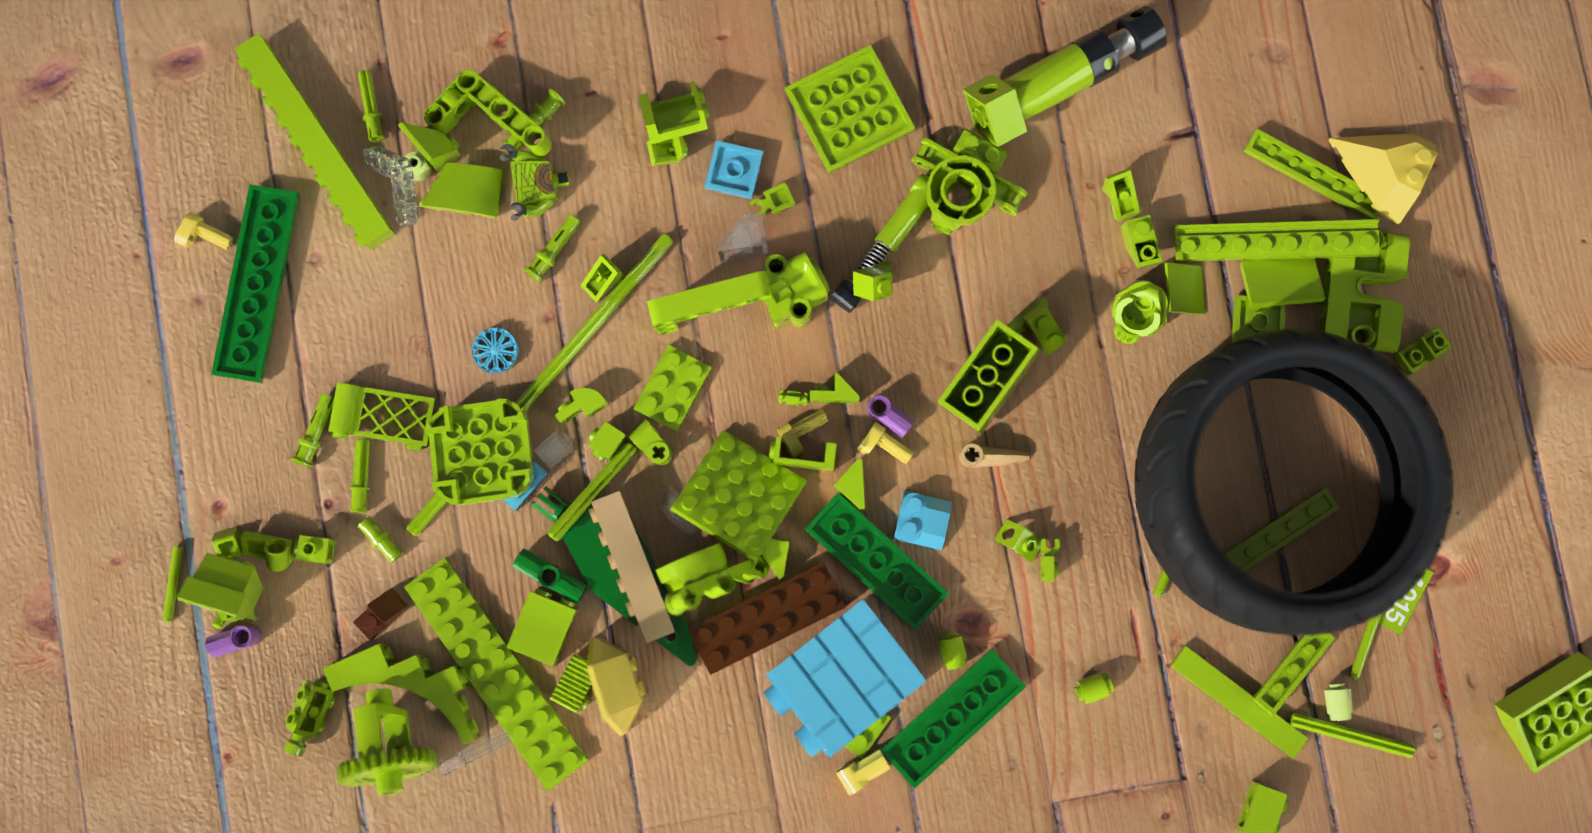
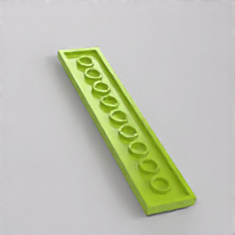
M446 557L404 586L459 667L464 668L467 678L546 791H549L589 761L514 652L506 648L507 642Z

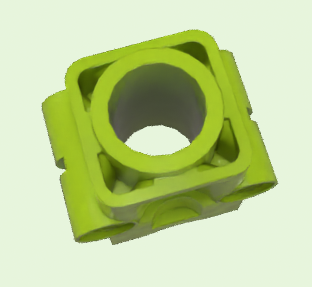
M805 252L788 261L779 254H774L767 258L765 271L767 272L773 296L762 301L769 308L770 320L775 329L789 322L796 327H805L811 320V309L828 301L830 288L815 259L812 256L808 258ZM774 267H780L782 268V271L774 273L771 271V269H773ZM802 309L806 314L804 316H796L794 312Z

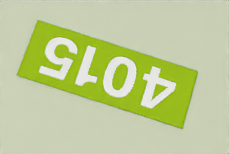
M1429 569L1426 570L1424 577L1401 601L1397 600L1391 609L1381 615L1379 624L1401 636L1434 572Z

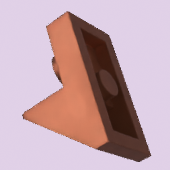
M390 588L367 605L368 609L353 623L369 640H373L409 605L393 588Z

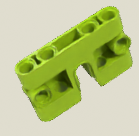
M1379 230L1380 255L1378 257L1327 258L1324 281L1325 299L1322 302L1319 332L1341 336L1356 342L1358 341L1355 339V333L1359 332L1364 338L1363 343L1360 344L1375 351L1396 353L1400 345L1404 305L1381 296L1363 294L1360 290V284L1376 286L1400 283V280H1405L1407 278L1410 236L1381 232Z

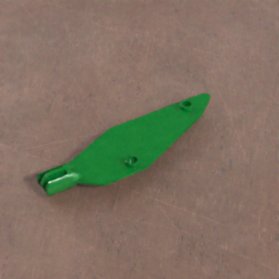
M545 486L543 490L561 505L558 507L541 493L538 494L537 498L555 513L552 515L535 501L530 505L555 523L572 503H568L549 487ZM591 504L562 538L591 591L637 626L639 624L636 617H630L625 605L626 602H629L626 592L621 594L616 579L620 578L617 568L612 570L607 556L611 555L608 545L603 547L598 532L602 530L599 522L593 523L588 510L593 508ZM636 531L675 630V639L673 641H668L666 636L655 641L688 666H693L697 662L692 637L688 631L690 629L683 614L674 615L668 611L665 604L668 592L665 585L660 583L655 571L658 568L639 533Z

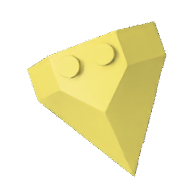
M1415 133L1339 137L1328 140L1332 147H1336L1342 155L1343 159L1341 161L1361 191L1366 192L1373 203L1371 206L1374 211L1396 224L1402 221L1421 193L1438 154L1434 143Z

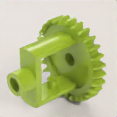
M382 688L367 692V705L353 709L359 761L356 757H353L352 762L347 759L337 767L338 784L351 787L359 785L360 787L366 785L373 786L376 784L378 796L401 793L404 791V779L423 776V774L430 773V771L438 768L437 754L432 748L426 747L424 749L419 747L417 752L416 748L412 747L407 709L393 706L391 689ZM381 722L384 723L387 755L384 751Z

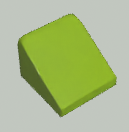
M237 526L214 533L211 543L216 553L226 555L230 559L243 556L241 535Z

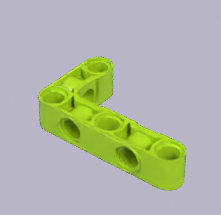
M472 70L462 71L424 112V120L431 129L442 131L445 135L460 122V119L472 106H480L494 122L508 134L515 136L523 146L527 147L535 155H546L552 147L551 140L540 126L492 84L486 82ZM541 138L538 143L534 144L537 139Z

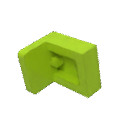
M683 136L651 144L650 140L647 142L652 166L679 163L687 156L688 146Z

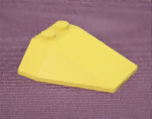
M599 637L589 639L587 670L603 719L622 736L629 731L644 701L643 695H646L642 680H637L635 671H638V666L634 656L630 657L629 652Z

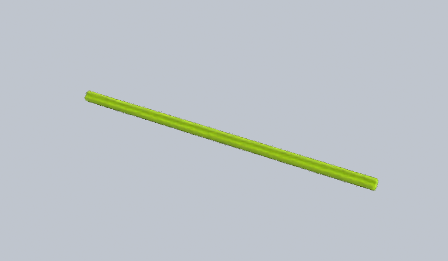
M665 233L660 236L515 403L524 412L531 407L673 244L671 237ZM435 493L407 525L406 529L414 536L419 535L447 502Z

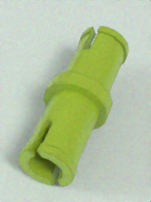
M370 516L357 526L372 541L371 545L374 548L377 547L391 563L403 554V551L389 538L387 531L383 532Z

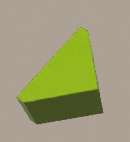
M602 254L580 286L597 303L624 279V275L605 254Z
M857 459L833 486L859 510L865 509L862 459Z
M771 539L762 556L780 580L785 574L790 542Z

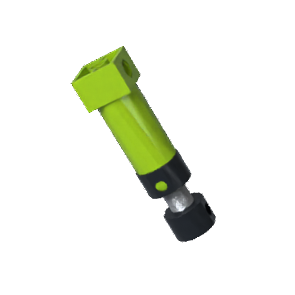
M1145 5L1120 18L1116 25L1117 32L1109 36L1096 29L1071 42L1065 48L1003 80L991 74L964 88L963 92L975 130L999 147L1027 132L1025 120L1088 87H1093L1116 75L1120 69V59L1129 55L1136 61H1140L1161 50L1167 44V33L1159 15L1154 9Z

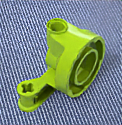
M927 138L921 140L922 145L917 155L913 156L911 161L924 170L932 171L926 186V198L932 211L931 220L933 222L931 225L933 228L946 235H951L960 226L972 225L983 219L993 203L1002 211L1010 215H1017L1018 206L1022 199L1028 195L1025 189L992 173L985 164L976 158L966 155L960 156ZM957 184L970 190L968 203L962 206L954 205L948 200V193Z
M718 543L655 571L660 583L665 585L668 592L665 600L668 611L674 615H679L700 605L703 594L714 599L732 592L735 588V580L744 584H750L755 578L766 577L769 573V565L760 556L757 563L749 559L731 567L721 543Z

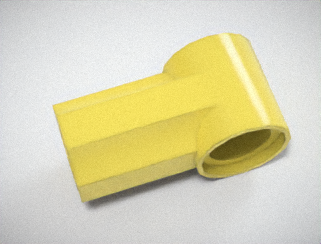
M878 749L858 762L854 761L838 770L836 774L848 795H851L864 788L870 780L883 774L890 767Z

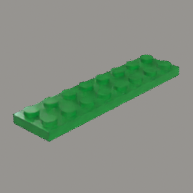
M249 184L211 375L263 383L300 197L298 192Z

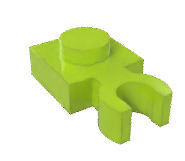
M786 182L764 191L765 199L757 198L750 202L751 207L756 205L762 207V210L755 214L756 219L763 218L768 210H771L774 216L796 206Z

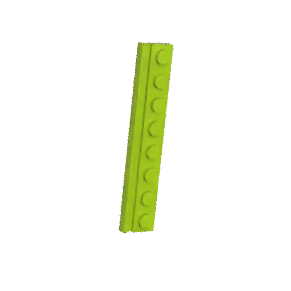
M1379 219L1175 225V262L1378 257L1380 255Z

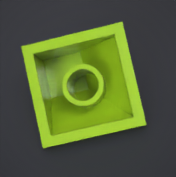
M404 122L398 124L400 129L438 173L445 163H454L462 157L457 150L461 146L452 135L447 138L442 131Z

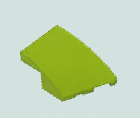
M445 163L439 172V177L434 180L430 186L431 189L426 197L421 200L419 206L438 211L448 210L466 215L476 214L497 218L503 170L472 164Z

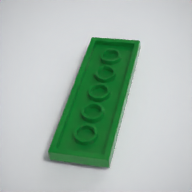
M839 493L830 500L805 528L814 539L915 631L949 594Z
M990 649L883 746L880 751L915 789L1026 686L995 651Z

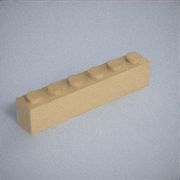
M620 491L592 501L593 508L588 510L593 523L599 522L602 531L598 532L603 547L608 545L611 555H608L607 558L611 569L617 568L620 578L616 579L621 594L626 592L629 602H626L625 605L630 617L635 616L639 624L634 627L639 640L644 639L647 644L674 633L675 630Z

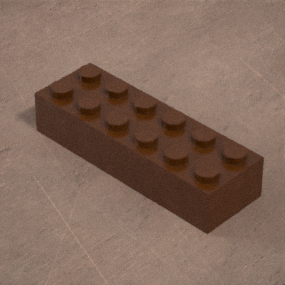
M824 562L688 629L709 674L712 675L846 608Z

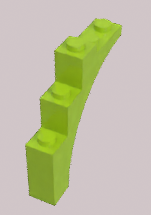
M381 643L323 668L332 692L354 685L369 683L393 685L407 689L427 699L441 710L455 727L463 744L478 738V725L474 719H470L467 711L469 709L468 701L464 695L461 696L460 691L468 688L467 682H469L464 668H460L459 665L452 666L431 676L430 671H432L427 657L418 654L394 664L393 660L395 657L392 649L386 646L385 643Z

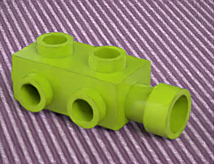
M317 678L314 682L304 679L302 686L297 691L294 706L286 718L285 728L293 734L286 741L283 749L285 752L295 756H303L307 747L305 745L307 738H316L317 733L323 731L325 727V713L335 703V695L328 682Z

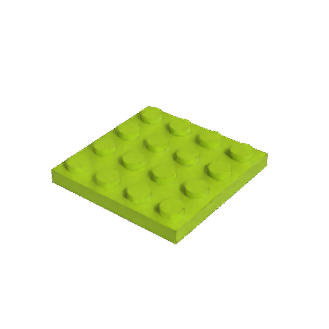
M871 45L785 87V92L828 174L915 131L909 115Z
M722 430L672 505L671 511L757 563L807 480L782 465H775L774 460Z

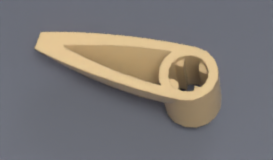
M968 444L959 452L961 464L969 468L1008 465L1028 461L1030 458L1028 452L1001 447L978 446L977 444ZM969 449L977 454V458H974L973 462H969V458H965V454L969 452Z

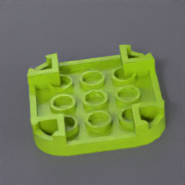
M497 398V400L451 407L447 405L439 408V411L432 416L429 424H427L426 434H429L434 481L431 484L434 492L442 500L453 505H470L512 499L521 496L529 489L534 476L529 422L526 413L518 404L508 399Z

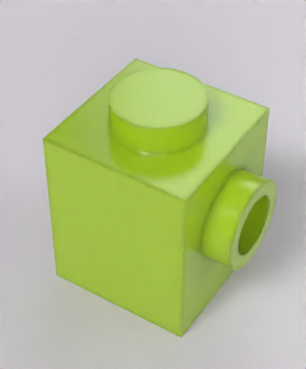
M605 421L600 429L596 427L589 436L591 442L588 446L593 448L591 454L601 461H604L605 458L611 460L620 450L628 436Z
M299 535V540H296L294 545L295 560L332 564L336 539Z

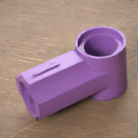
M882 395L873 397L866 405L867 414L871 418L878 420L901 438H903L915 421L890 403L887 397ZM880 401L884 404V412L882 414H877L873 411V402Z
M249 624L237 626L234 629L206 637L205 646L207 653L210 654L211 658H216L246 647L255 646L261 640V631L256 625ZM245 630L249 634L247 642L244 641L242 636Z

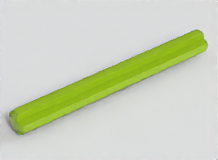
M626 442L547 532L553 540L559 541L591 505V502L600 495L636 454L637 449L634 445Z
M1292 713L1289 724L1293 727L1412 758L1414 755L1415 746L1409 743L1297 713Z

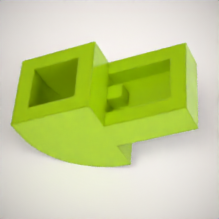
M578 388L569 392L575 401L571 403L569 400L563 403L558 408L559 412L555 416L561 424L565 425L582 412L590 419L610 404L597 391L590 388Z

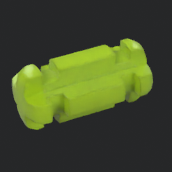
M781 389L778 402L780 404L786 402V405L794 406L803 404V407L808 404V393L804 392V394H801V391L793 390L784 392V389Z

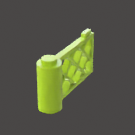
M337 383L328 432L333 433V438L347 440L348 435L405 443L407 444L406 449L422 451L423 446L428 447L429 434H426V426L433 416L436 398ZM366 393L376 394L381 403L369 410L365 404ZM381 395L389 397L384 400ZM395 397L401 398L406 405L396 414L387 405ZM406 399L414 400V401H413L412 403L408 404V402L406 401ZM420 401L428 402V412L419 418L411 407ZM385 406L392 417L379 424L372 413ZM363 409H365V410L367 411V413L364 414V415H363ZM409 409L416 418V421L404 428L397 417ZM370 416L377 427L369 433L361 432V421ZM426 418V424L424 425L422 421ZM395 420L402 431L395 436H388L383 427ZM419 423L424 429L423 441L413 440L407 431ZM380 430L383 433V435L374 433ZM404 433L407 436V438H400V436Z

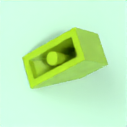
M887 261L853 271L854 295L871 301L892 296L893 262Z

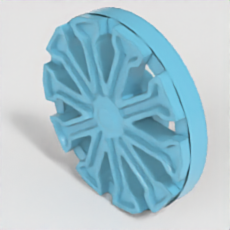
M488 328L482 331L472 345V356L475 363L482 370L492 374H499L509 370L516 363L519 355V347L515 337L502 328ZM500 332L501 336L497 341V333ZM489 333H491L492 342L486 337ZM506 337H509L510 341L503 344ZM480 340H483L487 346L480 345ZM511 346L514 347V350H513V351H508V350H506L507 348H509V347H511ZM478 349L485 351V352H483V353L477 355V350H478ZM505 355L511 356L512 360L507 361L505 359ZM487 357L484 364H481L480 360ZM492 360H493V366H494V367H493L492 369H490V368H489V365H490V363H491ZM500 360L504 364L503 368H499Z

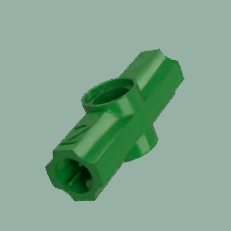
M525 548L517 555L512 566L536 580L542 586L548 587L575 604L579 603L588 588L587 584ZM549 569L554 570L556 573V579L553 583H548L545 580V573Z

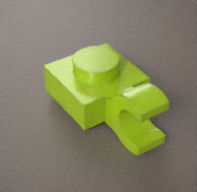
M1046 539L1040 540L1042 551L1041 581H1054V576H1058V561H1054L1053 554L1060 547L1059 539H1054V546L1051 549L1046 547Z

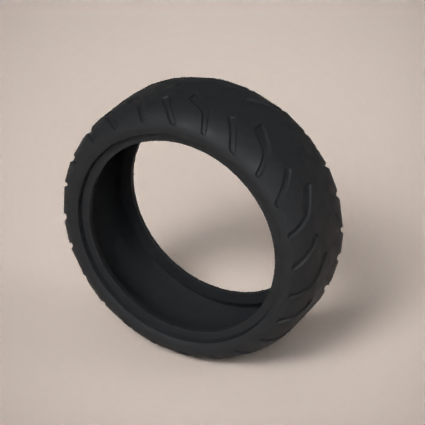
M1283 329L1256 334L1228 344L1190 366L1170 384L1153 409L1137 448V458L1135 461L1136 508L1144 536L1159 565L1179 590L1200 607L1227 622L1254 631L1282 635H1321L1342 631L1378 617L1391 609L1397 600L1401 601L1424 577L1425 571L1431 567L1442 547L1440 541L1445 538L1452 510L1453 469L1451 468L1452 463L1444 432L1437 416L1425 396L1422 395L1421 391L1398 367L1369 347L1341 336L1305 329ZM1267 378L1285 379L1311 386L1325 393L1344 407L1357 421L1370 442L1376 458L1380 478V503L1375 526L1369 540L1357 558L1343 572L1332 580L1307 591L1298 593L1281 591L1253 579L1240 570L1217 546L1204 523L1199 509L1195 489V462L1202 434L1208 421L1223 400L1236 388L1250 380Z

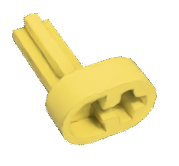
M189 212L184 217L174 237L176 243L186 248L193 244L197 236L226 250L233 245L234 240L233 236L204 223L202 217L192 212Z
M820 409L791 426L787 423L779 427L777 432L782 438L788 453L794 459L804 453L798 438L829 421L825 412Z
M875 421L856 450L867 457L877 444L898 460L907 464L914 452L884 432L886 428Z

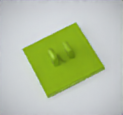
M1165 263L1168 312L1205 314L1202 267L1198 265Z

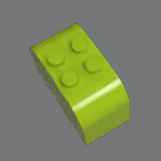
M996 319L937 402L979 433H982L1029 371L1039 355V348Z

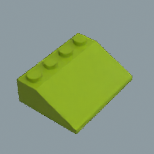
M1580 652L1573 654L1494 704L1502 725L1533 773L1540 771L1592 738V660Z

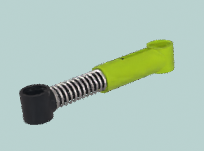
M922 173L908 195L875 237L876 244L873 245V248H870L871 251H868V255H865L866 258H863V262H860L858 269H855V271L885 262L884 258H887L886 255L895 253L916 222L929 207L926 198V186L929 180L927 175ZM850 276L848 280H843L830 297L831 301L849 314L861 300V297L854 295L853 276Z

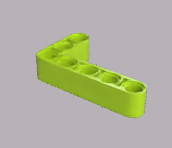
M759 271L655 298L648 301L647 306L654 330L658 335H665L678 331V322L762 301L773 295L767 272Z

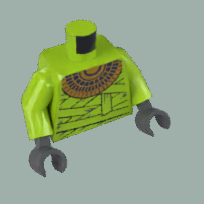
M510 144L500 147V149L508 152V156H500L502 161H508L511 158L514 160L510 164L516 202L512 203L508 210H515L517 214H513L510 217L511 220L516 221L521 216H541L553 206L554 201L558 200L557 188L570 186L568 171L554 173L551 162L542 156H537L529 151L515 149Z

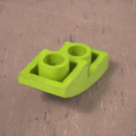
M1437 327L1393 355L1406 376H1408L1428 362L1438 358L1452 348L1440 328Z

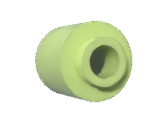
M410 152L402 160L403 170L413 180L424 181L431 175L432 166L421 153Z
M1345 683L1329 684V689H1324L1327 714H1330V720L1352 719L1351 689L1345 687Z

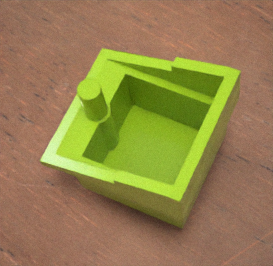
M206 553L193 577L187 576L176 598L185 603L211 609L241 620L248 618L257 621L259 617L255 616L254 609L263 586L253 564L247 561L236 562L220 553L216 555ZM217 614L212 626L222 629L225 621Z

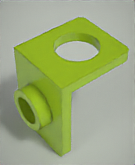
M1010 520L1004 522L995 537L996 542L1014 550L1029 562H1033L1040 550L1041 539L1027 528ZM1014 528L1013 537L1005 540L1004 535L1006 531Z

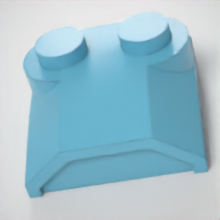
M903 491L893 540L942 550L952 502L919 493Z

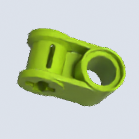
M647 419L628 435L630 440L653 463L664 466L671 462L673 458L671 447L662 439L659 432ZM657 449H665L663 452L665 457L663 459L657 457Z

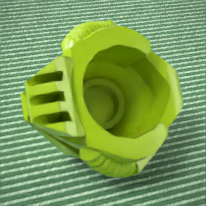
M1146 280L1136 281L1115 295V300L1112 303V317L1116 322L1114 334L1115 338L1124 344L1135 343L1140 336L1149 337L1155 334V332L1157 333L1166 324L1168 300L1165 291L1156 284Z

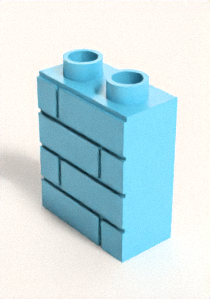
M862 599L770 671L766 676L772 682V685L763 694L780 716H783L790 709L794 711L803 723V726L794 732V735L812 758L821 750L830 758L924 684L926 679Z

